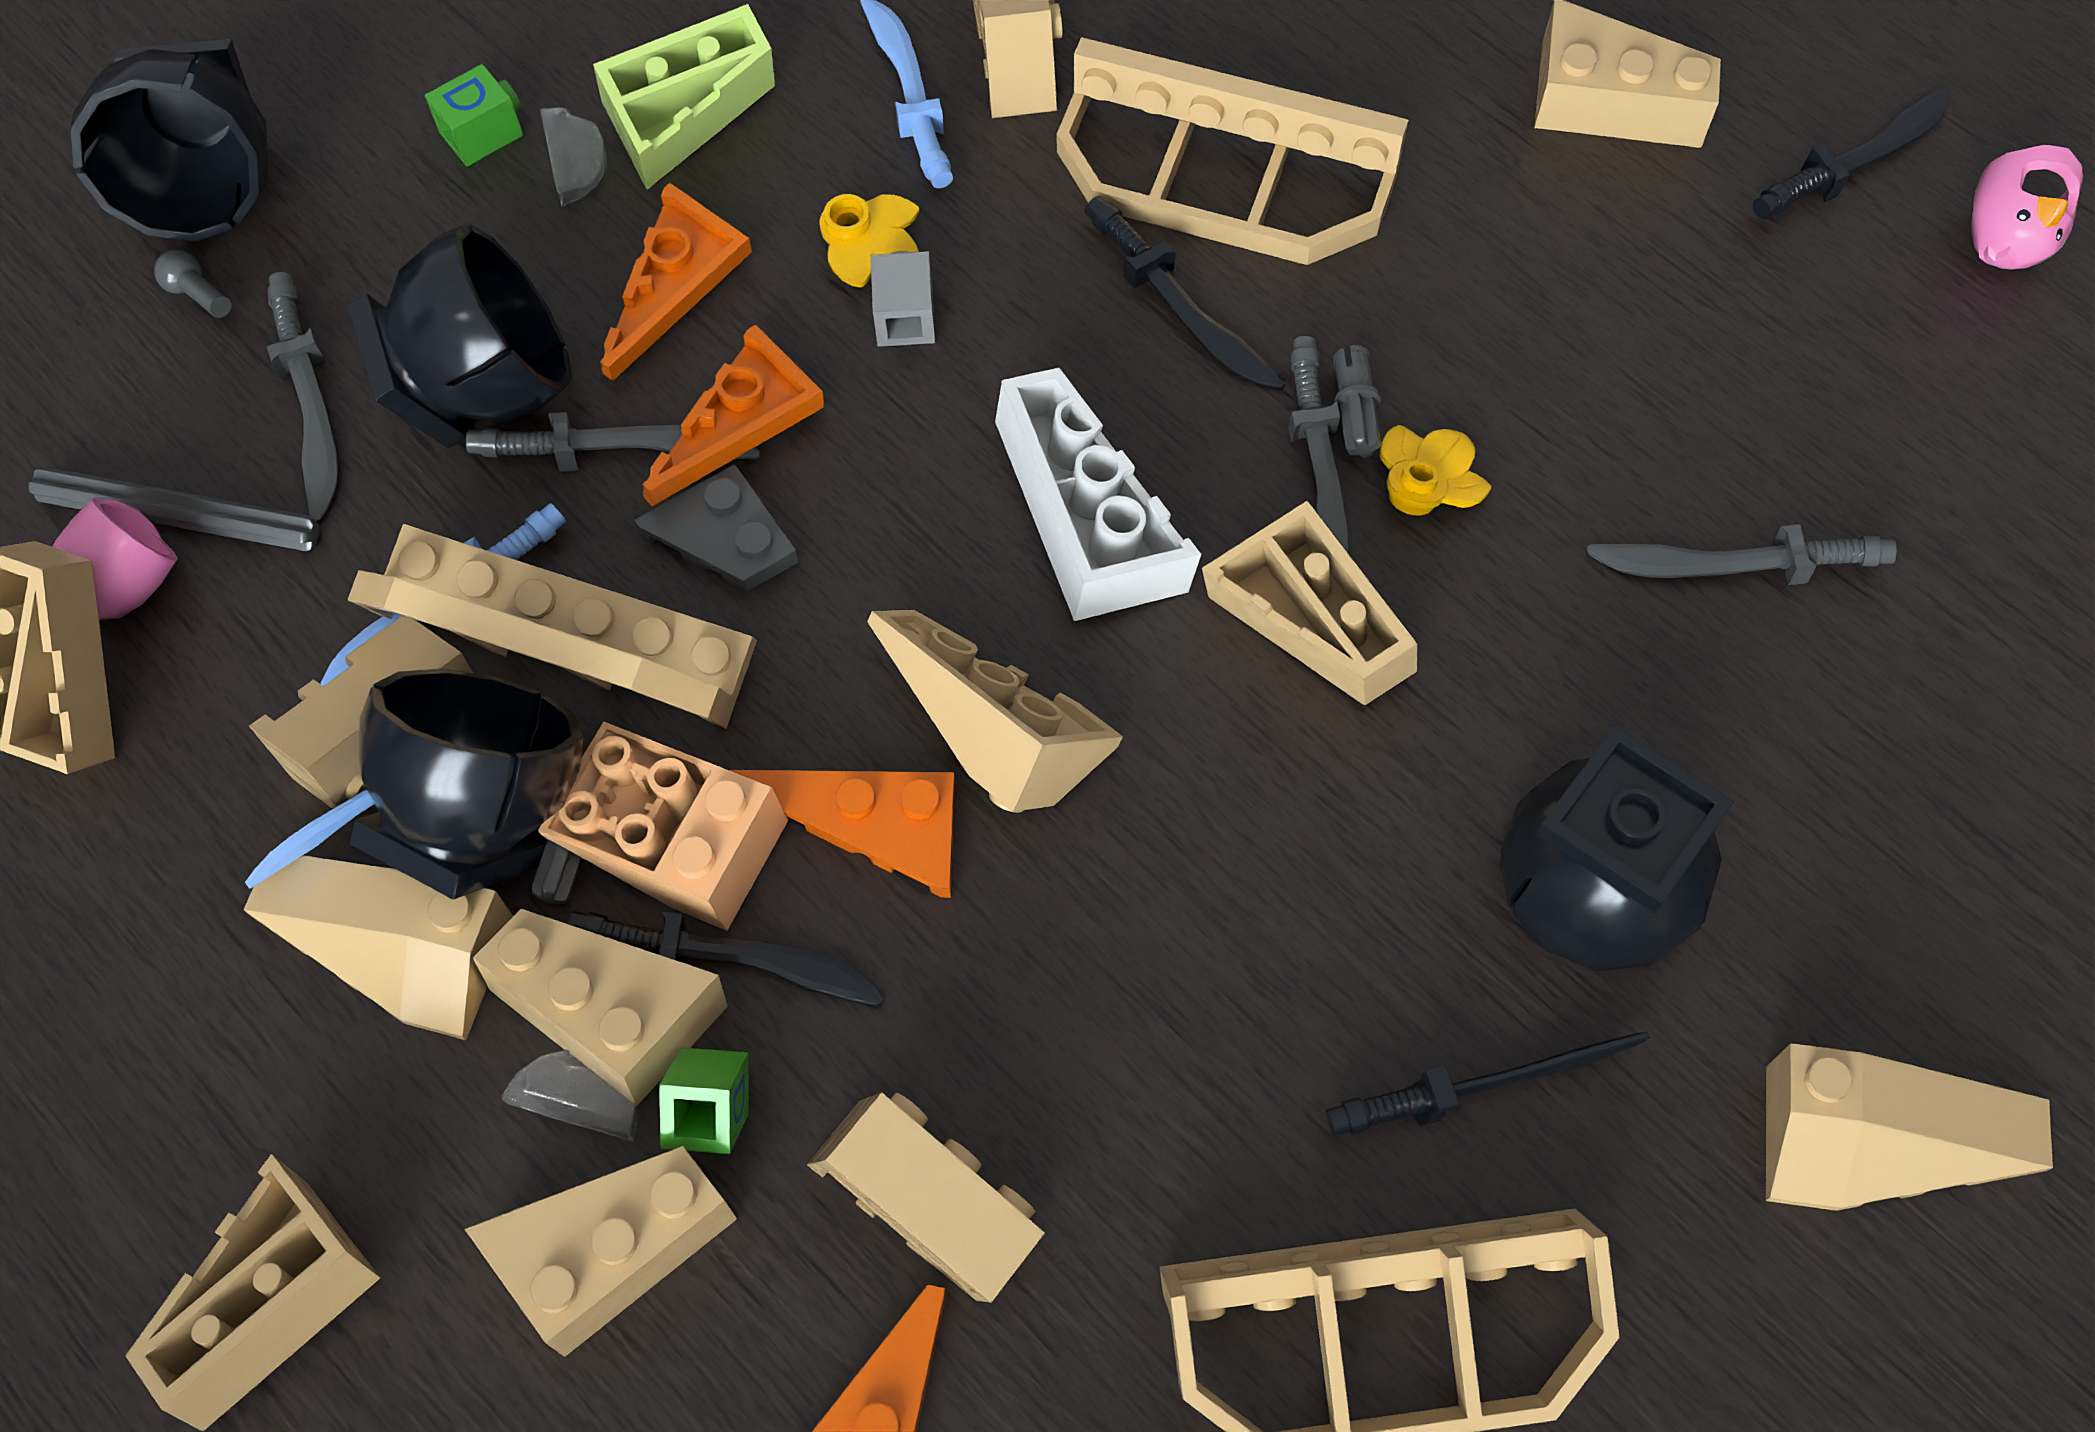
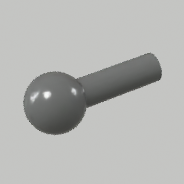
M173 249L159 256L154 266V275L162 289L175 294L185 292L214 317L221 318L230 312L231 301L202 277L201 264L194 255L184 250Z

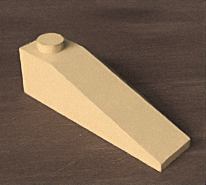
M916 610L871 612L868 624L967 774L989 792L990 800L1000 808L1019 813L1028 809L1054 806L1119 746L1123 736L1080 703L1062 693L1056 695L1054 701L1047 699L1024 685L1029 674L1013 665L1005 668L997 663L975 658L978 648L974 643Z
M303 855L254 886L243 909L251 917L298 950L309 955L332 971L355 990H359L379 1004L402 1023L462 1040H467L488 987L473 957L513 917L494 890L483 888L452 900L397 869Z

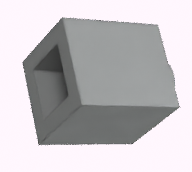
M896 251L890 254L871 255L872 305L878 347L935 343L933 288L929 251Z

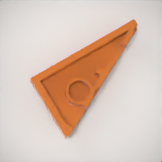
M671 183L666 185L662 191L663 207L655 228L649 227L643 241L645 246L644 252L636 259L622 298L625 306L616 328L610 327L604 343L605 353L600 361L601 371L612 381L752 253L750 240L747 236Z
M757 325L748 328L743 336L744 347L731 365L727 363L722 365L715 375L716 381L713 387L703 392L682 422V436L670 453L661 452L651 466L650 476L643 483L644 490L642 491L643 497L651 506L658 504L824 408L823 391Z
M730 770L772 787L786 816L804 824L807 832L850 853L864 854L870 858L874 865L890 873L895 869L929 886L930 892L941 898H951L955 807L954 772Z
M932 1285L926 1286L812 1432H917L947 1295L945 1288Z

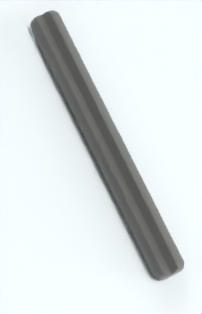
M49 467L35 469L33 479L29 481L28 485L29 492L34 494L38 502L82 510L93 497L117 500L139 509L151 523L302 551H310L315 548L321 531L316 519L310 515Z

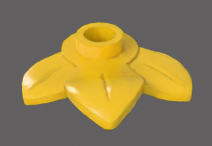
M842 194L832 198L826 204L819 223L824 240L830 244L827 256L828 263L833 272L842 281L851 286L864 287L871 278V255L890 254L896 251L919 252L911 236L904 230L916 219L919 214V207L903 197L891 194H882L866 202L859 196L852 194Z
M1397 425L1386 433L1381 443L1379 456L1384 465L1390 470L1386 482L1389 499L1398 510L1414 516L1425 515L1441 503L1461 508L1471 507L1484 500L1492 486L1484 478L1468 471L1474 460L1475 447L1469 437L1462 432L1441 429L1432 431L1423 439L1408 428Z

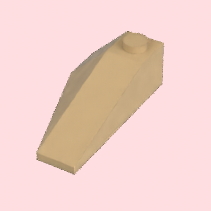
M1790 1043L1766 1066V1201L1837 1211L1859 1207L1864 1203L1895 1197H1900L1901 1199L1922 1195L1927 1191L1963 1184L1970 1186L2044 1172L2053 1168L2050 1103L2048 1099L1861 1052Z

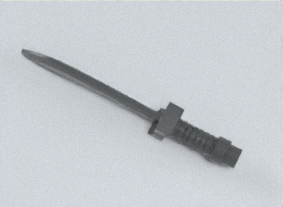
M277 272L269 277L270 286L267 289L269 306L273 308L280 342L266 347L270 360L281 379L288 372L291 373L301 404L304 423L301 462L309 515L313 516L318 523L328 511L334 498L339 475L337 448L328 412L312 366L313 364L325 361L321 346L311 328L305 334L302 333L297 311L299 304L298 291L294 286L292 275L285 272Z
M1300 336L1293 340V351L1290 354L1291 371L1294 372L1299 410L1291 412L1288 425L1291 445L1297 439L1306 438L1316 483V513L1348 553V528L1342 491L1329 435L1336 434L1341 418L1337 401L1329 407H1323L1318 378L1320 353L1316 348V339L1311 336Z
M567 412L548 413L552 432H502L500 428L483 427L482 430L468 429L466 449L468 453L481 454L482 457L499 458L502 454L552 455L554 453L559 472L577 471L578 466L574 451L646 448L670 452L682 436L681 425L628 426L577 430L575 428L571 429ZM755 447L736 459L760 458V450Z
M1796 524L1780 526L1772 543L1774 546L1709 552L1662 544H1591L1587 546V554L1619 572L1635 576L1683 578L1781 568L1785 569L1788 585L1809 583L1817 567L1816 565L1858 563L1859 566L1877 567L1879 564H1894L1897 545L1894 539H1880L1879 536L1862 535L1860 539H1831L1804 542L1801 525Z

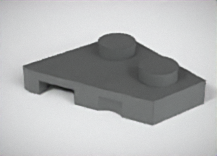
M735 464L634 520L637 530L644 540L653 543L656 539L678 550L683 560L702 570L710 569L720 574L722 580L745 592L754 589L799 563L795 548Z

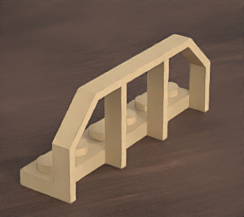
M1081 37L1074 53V94L1057 132V153L1088 203L1094 197L1100 196L1107 203L1111 202L1122 212L1123 217L1309 265L1377 236L1398 175L1409 120ZM1091 98L1141 109L1151 114H1160L1180 119L1150 195L1101 183L1078 148L1074 138ZM1195 123L1205 128H1215L1250 137L1256 141L1276 144L1247 221L1166 200ZM1290 148L1301 150L1311 155H1321L1356 164L1365 169H1375L1384 172L1372 209L1367 213L1309 237L1262 225Z
M406 524L402 525L385 574L358 570L348 597V601L380 616L392 619L393 613L419 620L449 630L493 653L505 657L508 650L559 666L593 685L609 691L612 684L627 688L696 714L708 722L727 729L757 642L753 636Z
M1576 1209L1159 1266L1163 1296L1171 1317L1179 1388L1183 1400L1225 1432L1263 1431L1196 1381L1188 1320L1205 1321L1215 1319L1224 1315L1225 1308L1253 1304V1307L1257 1310L1276 1311L1292 1307L1296 1304V1298L1313 1295L1315 1297L1330 1424L1278 1432H1478L1554 1421L1561 1415L1619 1339L1607 1235ZM1585 1257L1593 1316L1591 1325L1537 1395L1480 1403L1465 1278L1474 1281L1496 1280L1507 1275V1268L1533 1264L1539 1270L1561 1271L1575 1267L1577 1265V1258ZM1443 1277L1459 1406L1350 1421L1335 1301L1358 1299L1366 1295V1288L1394 1284L1396 1289L1403 1291L1425 1290L1434 1287L1437 1284V1278Z

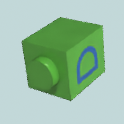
M483 64L424 95L439 133L466 167L523 136L516 112L522 110L516 93L505 79L497 82Z
M680 1048L659 1085L661 1149L674 1150L683 1146L686 1151L731 1153L749 1115L748 1052Z

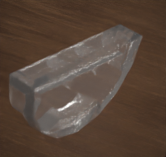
M565 108L540 109L556 190L561 206L582 199L599 184L607 167V150L594 122L569 115L568 109Z
M569 1050L544 1055L532 1061L515 1074L501 1096L508 1105L634 1141L638 1114L633 1101Z

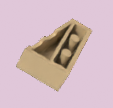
M973 0L979 39H982L986 59H983L985 78H988L992 118L1057 111L1053 39L1062 38L1059 4H1055V0Z
M520 909L473 957L491 992L636 1107L665 1076L680 1048H691L728 1007L720 978L717 974L524 909Z

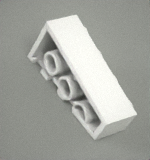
M1055 368L1002 380L995 423L1074 621L1188 593L1201 553L1189 538L1183 540L1169 522L1171 516L1169 511L1157 496L1151 498L1133 475L1134 465L1122 450L1116 452L1101 432L1102 423L1061 369Z

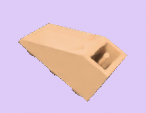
M603 722L581 758L580 771L564 807L540 826L538 832L665 905L728 931L785 828L788 818L772 787Z

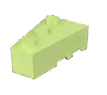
M748 4L593 64L602 103L646 190L775 86L771 46Z

